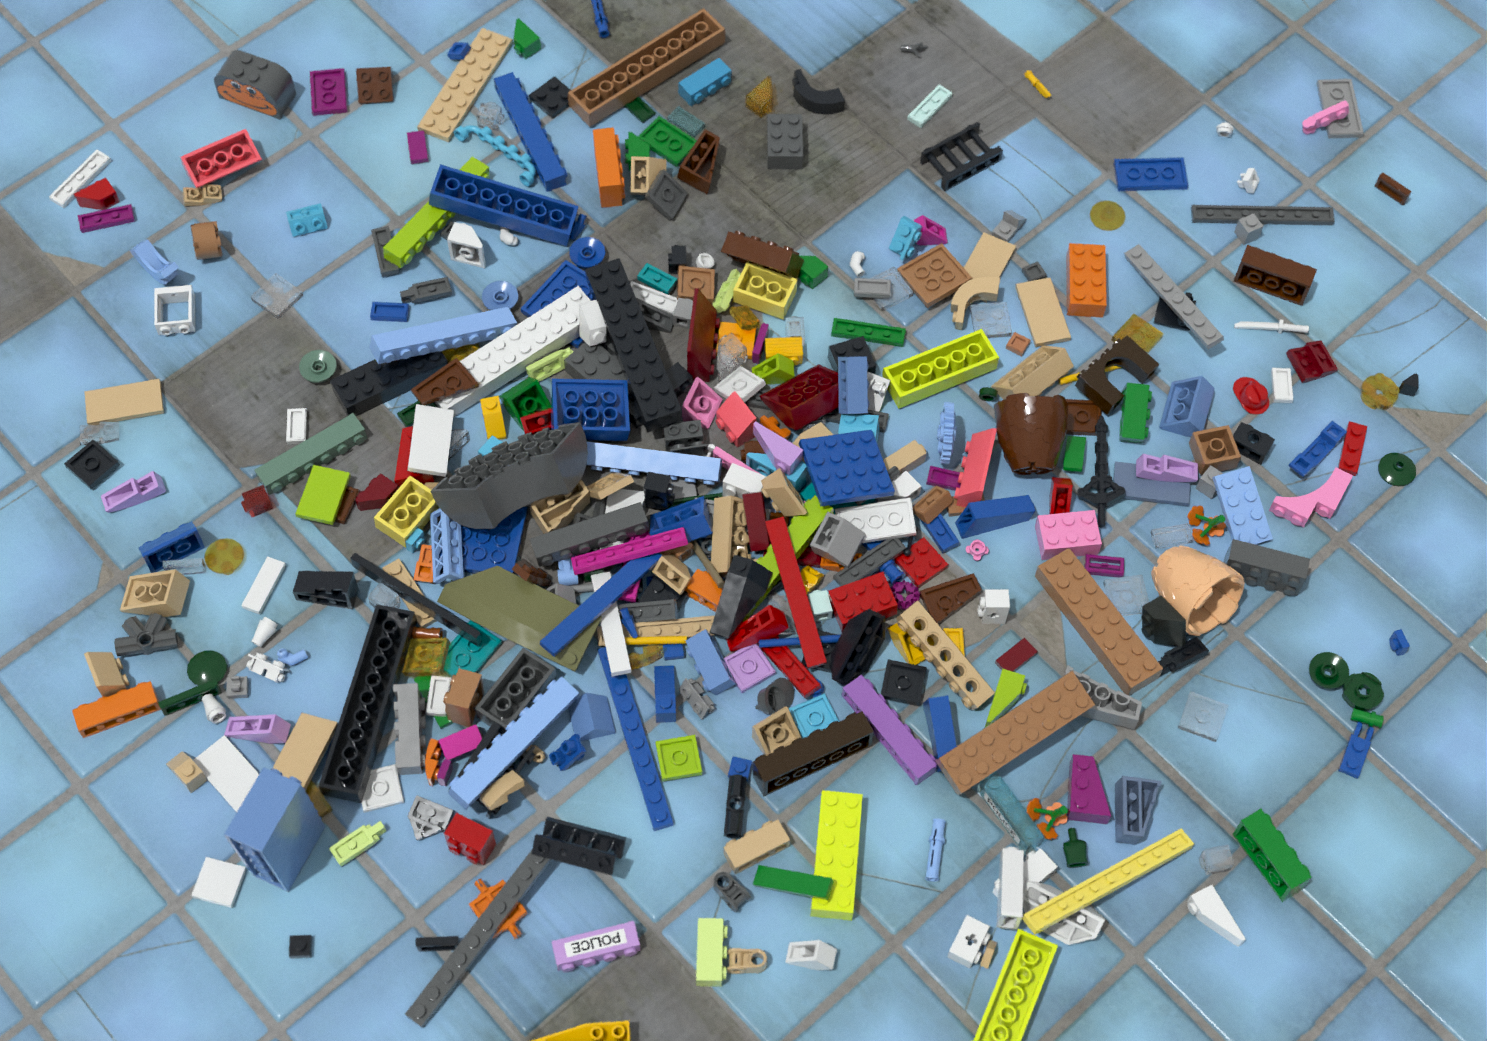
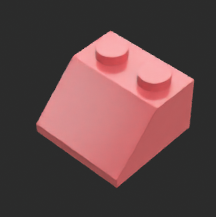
M734 391L716 411V425L720 430L723 429L729 442L734 443L737 448L743 445L744 442L755 438L753 424L757 421V418Z

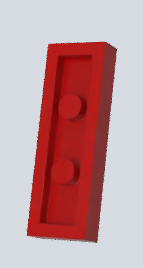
M1349 421L1338 468L1356 476L1367 426Z

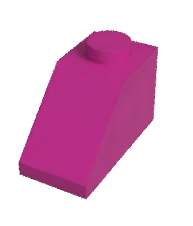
M924 215L913 220L922 225L920 231L922 235L918 242H916L919 246L948 243L945 227Z

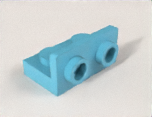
M321 203L286 212L293 237L327 229Z
M906 216L901 218L889 249L900 254L902 261L913 255L915 251L914 245L922 235L920 232L922 225Z

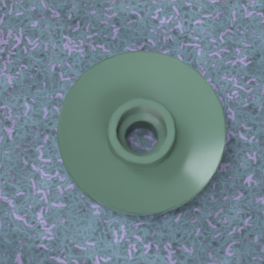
M314 350L307 353L299 364L302 377L314 383L328 380L334 375L337 368L334 356L324 350Z

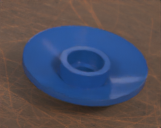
M580 238L573 242L570 247V259L575 265L582 268L599 265L605 257V247L596 238Z

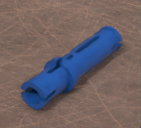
M591 0L595 14L594 22L598 27L599 36L606 38L610 33L607 25L608 18L605 16L602 1Z

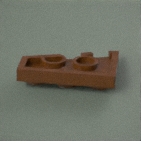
M972 573L920 590L919 594L927 612L939 624L980 594L981 588L975 574Z

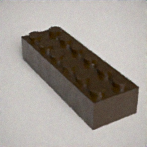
M863 711L851 713L846 719L840 722L834 721L823 730H814L810 733V736L797 738L786 747L780 746L767 756L766 754L760 755L753 762V778L763 797L871 747L874 731Z

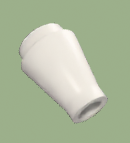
M264 617L263 620L259 621L251 642L262 647L277 631L276 627L278 624Z
M213 694L203 696L202 702L207 720L214 724L222 722L226 717V709L214 698Z

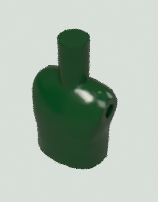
M1069 828V841L1063 843L1067 867L1078 868L1088 865L1086 842L1077 839L1076 828Z

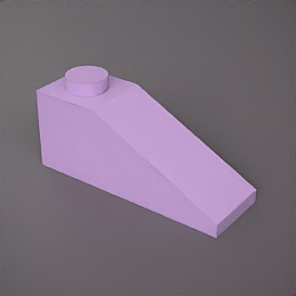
M754 422L753 434L776 469L780 468L783 473L790 476L803 460V449L758 422Z
M276 714L229 717L224 735L229 738L268 744L286 743L291 724Z

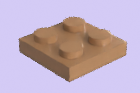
M679 266L677 300L678 298L693 300L694 290L698 288L709 302L713 303L715 269Z

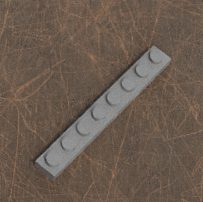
M1140 244L1124 253L1128 262L1207 349L1224 340L1223 335Z

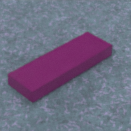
M129 204L78 215L81 233L132 223L135 222L133 207Z

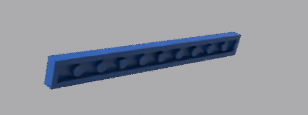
M606 647L597 649L653 830L657 831L673 826V820L627 675L612 676Z

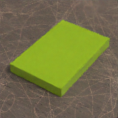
M313 465L295 513L296 517L333 525L351 474L345 471Z

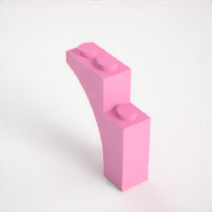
M1335 467L1330 478L1320 488L1298 497L1276 496L1269 511L1303 528L1312 511L1317 512L1320 516L1331 519L1353 475Z

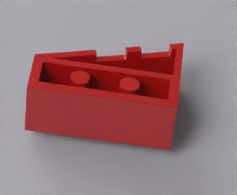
M413 426L402 428L394 480L399 488L409 476L423 485L426 482H434L433 475L407 471Z

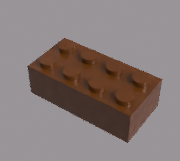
M728 231L721 250L723 254L740 263L746 264L749 262L795 279L798 278L804 260L799 257V253L795 252L793 248L783 246L782 248L772 241H767L766 243L756 236H751L750 238L740 231H735V233Z
M1247 245L1233 282L1302 306L1317 269Z

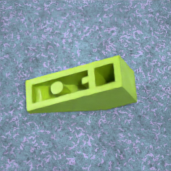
M1002 669L985 727L1002 717L1018 701L1020 694L1024 695L1027 683H1024L1025 675Z

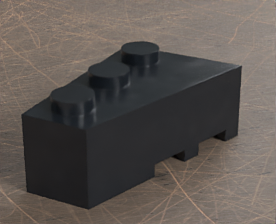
M299 571L293 594L298 601L353 610L359 588L353 572Z

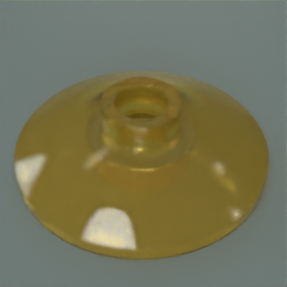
M1100 201L1091 208L1090 219L1097 228L1113 231L1123 225L1125 212L1115 202Z

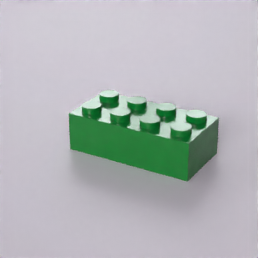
M1259 809L1240 821L1233 836L1281 902L1300 892L1312 878L1310 870L1297 858L1296 851L1289 847L1283 833L1272 824L1271 817L1264 813L1262 809Z

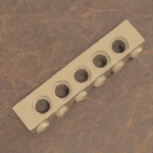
M919 601L913 603L895 618L900 629L910 635L911 642L916 647H920L924 652L923 656L925 659L935 665L937 673L942 678L945 677L949 682L950 689L960 695L962 703L968 709L974 710L995 693ZM915 621L921 624V631L914 627ZM927 637L933 638L934 646L928 644ZM940 652L947 655V661H943L940 658ZM954 667L959 669V677L953 674ZM966 683L972 685V692L967 691Z

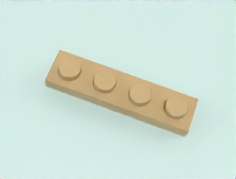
M400 559L382 568L386 573L423 595ZM402 599L408 610L415 612L417 623L421 628H426L437 622L431 616Z

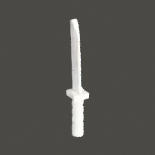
M1279 320V323L1241 321L1234 325L1235 329L1278 330L1279 334L1282 333V330L1308 333L1309 326L1283 324V320Z

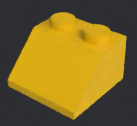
M915 621L914 627L921 631V624ZM897 623L887 628L894 646L907 663L916 665L925 660L924 652L920 647H916L911 642L910 635L906 631L901 630ZM927 637L928 644L934 646L933 638Z

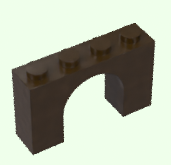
M1127 335L1122 340L1120 338L1117 339L1112 345V349H1106L1101 354L1099 360L1095 359L1091 362L1089 369H1083L1077 375L1078 380L1075 386L1107 415L1121 403L1125 395L1108 381L1105 375V368L1110 366L1122 367L1143 384L1155 373L1160 365Z

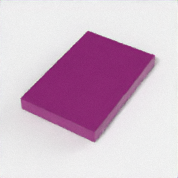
M345 69L310 71L312 115L348 113Z

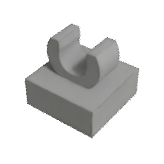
M231 676L227 678L226 696L228 699L248 698L247 676Z

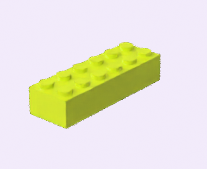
M980 329L883 368L882 377L890 380L887 390L899 409L997 369L999 356L984 331Z
M825 790L821 792L814 875L832 878L834 882L829 900L812 897L811 917L852 921L863 794Z
M1018 928L973 1041H1021L1058 945Z

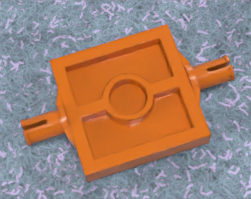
M481 878L474 883L481 893L475 900L469 903V907L478 919L506 884L504 880L491 887H487ZM520 902L492 937L493 939L507 930L510 931L514 939L522 935L516 927V923L528 913Z

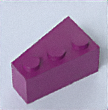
M1073 754L1069 763L1067 818L1073 821L1108 824L1111 813L1094 757Z

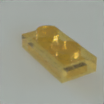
M748 306L730 307V315L742 330L759 328L760 321Z

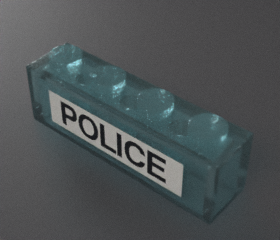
M997 771L981 780L977 791L1020 850L1024 851V855L1039 847L1043 842L1044 835Z

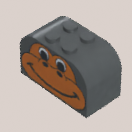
M240 50L231 52L214 78L219 98L279 120L297 95L292 76L284 67Z

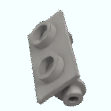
M685 678L679 691L693 708V711L703 720L707 712L710 714L715 711V704L707 694L702 697L700 696L704 693V690L696 680Z

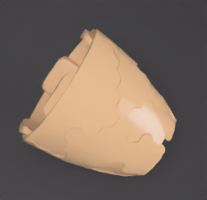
M1182 545L1172 547L1159 556L1157 560L1158 566H1154L1151 571L1155 588L1159 596H1162L1186 619V632L1189 635L1200 636L1212 630L1220 623H1226L1236 612L1245 584L1243 576L1215 557Z

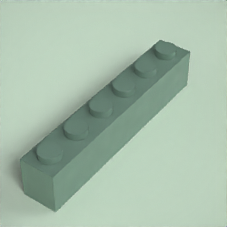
M354 413L256 468L254 470L256 476L269 495L279 492L289 483H294L303 475L311 473L313 465L321 466L322 464H327L334 457L346 453L348 449L355 445L363 443L367 439L365 428Z

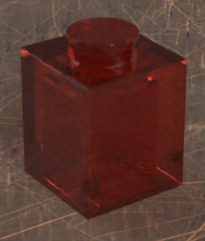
M264 485L241 493L244 501H241L245 512L249 511L251 517L273 509Z

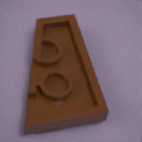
M455 358L412 388L411 392L421 405H428L478 388L479 384L461 362Z
M524 558L518 561L512 568L516 574L527 582L548 587L551 583V580L547 578L548 574L541 568L537 569Z

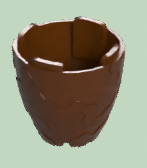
M1028 393L1008 395L1005 400L995 403L996 433L1004 453V458L1012 472L1018 475H1030L1031 473L1041 475L1053 472L1057 466L1067 433L1068 402L1065 400V397L1061 395H1054L1053 397L1030 396Z

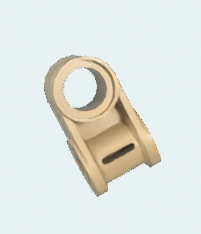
M731 948L727 950L729 955L728 973H762L767 968V957L761 949ZM759 957L763 959V962L755 965L752 963V960Z

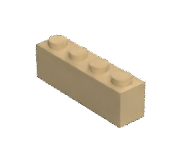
M732 495L714 498L711 563L718 574L725 578L734 554L751 559V554H748L747 550L749 535L745 531L747 522L744 502L742 498Z

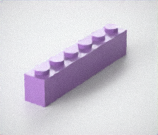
M860 675L842 688V697L856 713L863 711L874 731L875 737L916 786L936 772L937 763L934 756L924 750V745L918 738L915 739L908 725L902 724L898 719L899 716L896 711L886 705L885 698L881 694L876 693L870 680H865Z

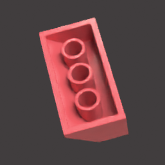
M246 129L181 156L182 165L196 189L262 160Z
M996 428L972 434L971 441H967L965 452H968V456H963L961 465L965 469L964 472H960L958 483H961L960 488L956 487L954 496L955 499H958L957 506L966 507L970 502L981 501L997 431Z

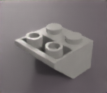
M827 512L810 546L815 554L849 568L866 534L846 519Z

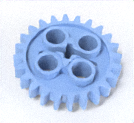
M944 402L943 410L940 413V425H938L937 429L939 462L942 464L950 463V456L953 454L954 441L956 440V413H954V403Z

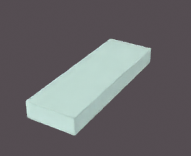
M939 84L908 115L907 120L922 128L951 99L953 93Z

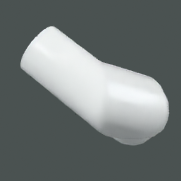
M500 228V240L507 245L515 246L518 238L509 233V229Z

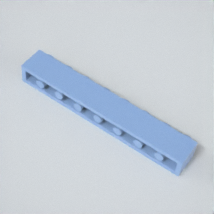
M509 307L375 334L371 337L369 348L378 364L389 363L395 360L407 359L437 351L440 352L478 342L491 341L516 326L517 321Z
M587 442L588 455L586 465L591 466V470L602 471L603 468H610V472L621 473V470L629 471L628 474L637 476L640 475V472L647 473V475L648 472L671 476V480H677V477L685 478V482L696 483V479L703 480V484L714 485L715 482H720L721 458Z
M562 676L557 681L554 679L547 686V691L544 694L540 693L533 700L534 704L530 708H524L519 714L520 718L516 722L514 720L511 721L505 728L507 731L502 736L500 734L497 735L491 742L493 745L489 749L484 748L477 756L479 759L474 764L470 762L463 770L465 773L460 778L456 776L451 781L448 794L465 810L577 699L579 692Z

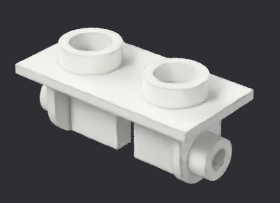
M259 652L256 655L248 654V656L252 657V660H249L246 665L249 671L263 675L265 669H267L265 677L277 683L284 681V671L290 672V669L285 668V663L277 660L271 662L267 660L268 656Z

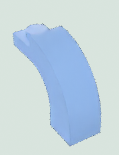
M148 239L141 241L129 250L139 264L157 282L165 285L179 275L176 271L179 268L175 262L166 261Z

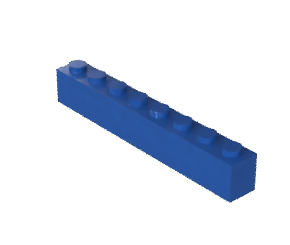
M513 72L493 78L495 90L527 154L531 157V162L535 166L546 192L565 186L566 178L568 177L566 169L561 167L559 155H555L552 142H548L547 132L545 128H541L540 118L538 115L535 116L532 103H528V96L526 91L521 89L520 79L516 78Z

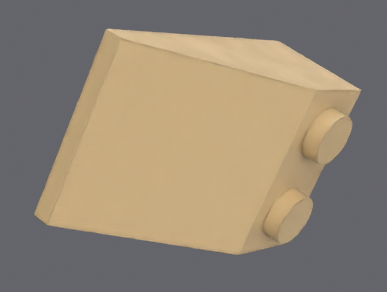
M176 569L130 576L120 611L143 615L157 613L163 617L181 615L190 580Z

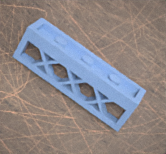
M439 508L430 514L433 583L436 584L446 579L455 581L464 578L461 524L453 521ZM441 515V519L437 524V517ZM442 531V536L438 542V537ZM441 549H442V552H443V553H442V555H441V557H440V559H439V553H440V551H441ZM443 566L444 573L440 575V570Z

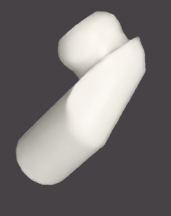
M859 251L852 254L850 267L857 277H862L865 271L860 266V263L865 259V255Z

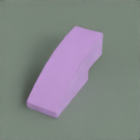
M1143 453L1136 460V477L1167 482H1196L1198 480V463L1167 455L1159 458Z
M152 471L138 480L134 478L127 480L101 495V499L106 512L109 513L146 502L166 492L161 476Z

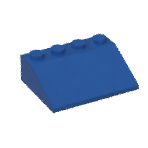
M552 379L551 430L559 429V425L581 423L586 440L627 441L630 432L627 380Z

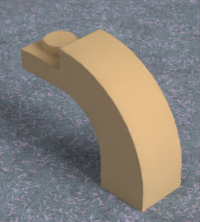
M977 277L967 281L956 291L951 302L952 322H955V329L962 330L966 309L973 302L978 300L997 302L1000 284L999 277Z

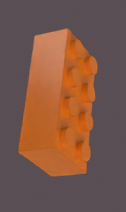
M614 127L593 129L601 208L622 206V199L625 198V186L622 175L618 134L614 133Z
M1069 243L1066 254L1068 316L1103 318L1106 309L1105 245Z

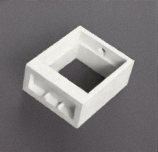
M192 285L154 288V325L158 335L196 332L195 293ZM188 302V320L163 322V304Z

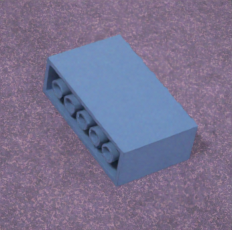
M263 767L224 836L252 876L289 892L325 829V825L322 822V818L318 815V811L314 808V804L310 801V796L306 794V789L302 787L300 780L292 776L290 778L282 776L283 773L277 769L271 768L269 770Z

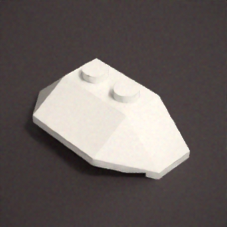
M1028 880L1023 890L1024 912H1029L1063 892L1050 885ZM1088 905L1042 932L1067 945L1096 939L1105 918Z

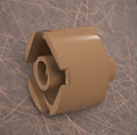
M217 221L191 224L196 259L203 260L222 257Z

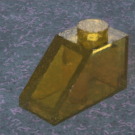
M767 76L746 95V108L760 118L766 113H770L773 108L770 76Z

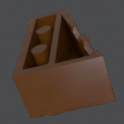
M704 129L680 165L677 178L708 194L720 137Z

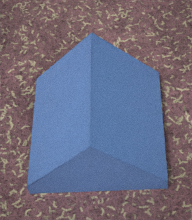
M585 693L568 707L574 734H579L580 742L615 734L607 696Z

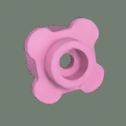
M978 539L966 547V553H970L976 561H979L984 554L989 552L988 547H985V544Z

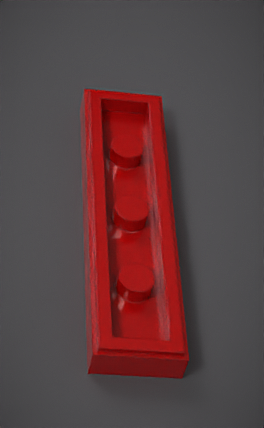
M787 646L761 648L805 699L821 688V684Z

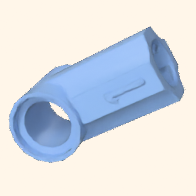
M571 558L559 560V569H557L559 584L566 586L579 585L578 575L574 574Z

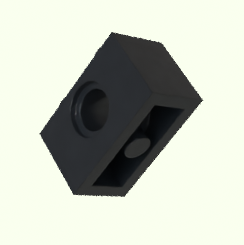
M1243 422L1240 423L1233 434L1239 453L1260 465L1275 441L1270 435L1254 429L1253 426Z
M648 472L643 487L646 506L660 510L669 509L670 504L673 505L675 494L673 493L674 484L671 482V476Z

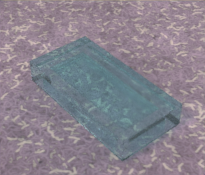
M680 106L667 116L669 122L694 138L705 128L704 122Z

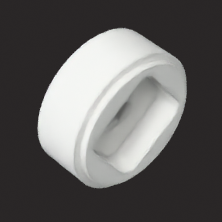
M701 253L696 259L698 268L712 269L715 264L713 257L707 253Z

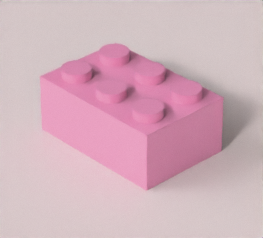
M1095 510L1038 515L1035 530L1042 560L1051 559L1068 548L1071 549L1076 557L1085 556L1086 554H1099L1102 542Z

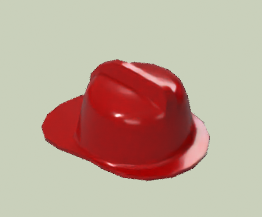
M1242 377L1235 381L1233 391L1245 411L1258 415L1268 409L1270 401L1265 386L1250 377Z

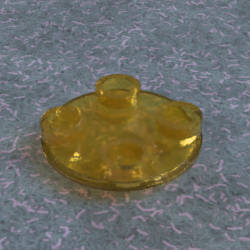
M219 539L207 548L205 563L213 572L230 575L243 561V548L233 539Z

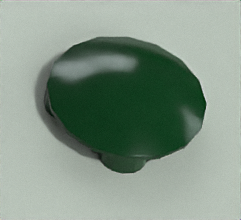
M212 650L197 653L191 658L187 666L189 679L198 686L214 679L218 683L223 679L228 670L225 658L220 653Z

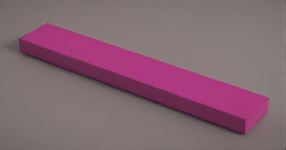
M684 527L571 557L574 574L586 573L688 545Z

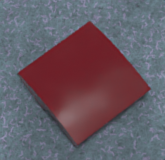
M1322 340L1307 342L1304 347L1292 348L1286 352L1302 383L1313 381L1338 371Z

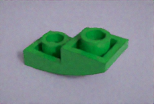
M1067 436L1063 470L1082 472L1086 437Z

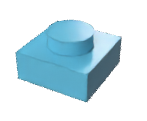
M418 527L405 541L408 551L414 553L416 549L421 548V545L425 542L424 532Z

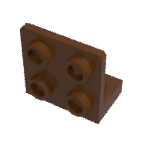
M391 66L356 68L358 102L360 104L393 102V69Z

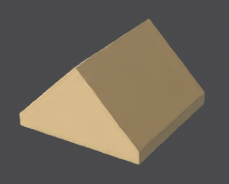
M787 706L752 726V738L766 756L773 753L776 748L780 746L786 747L795 739L801 737Z

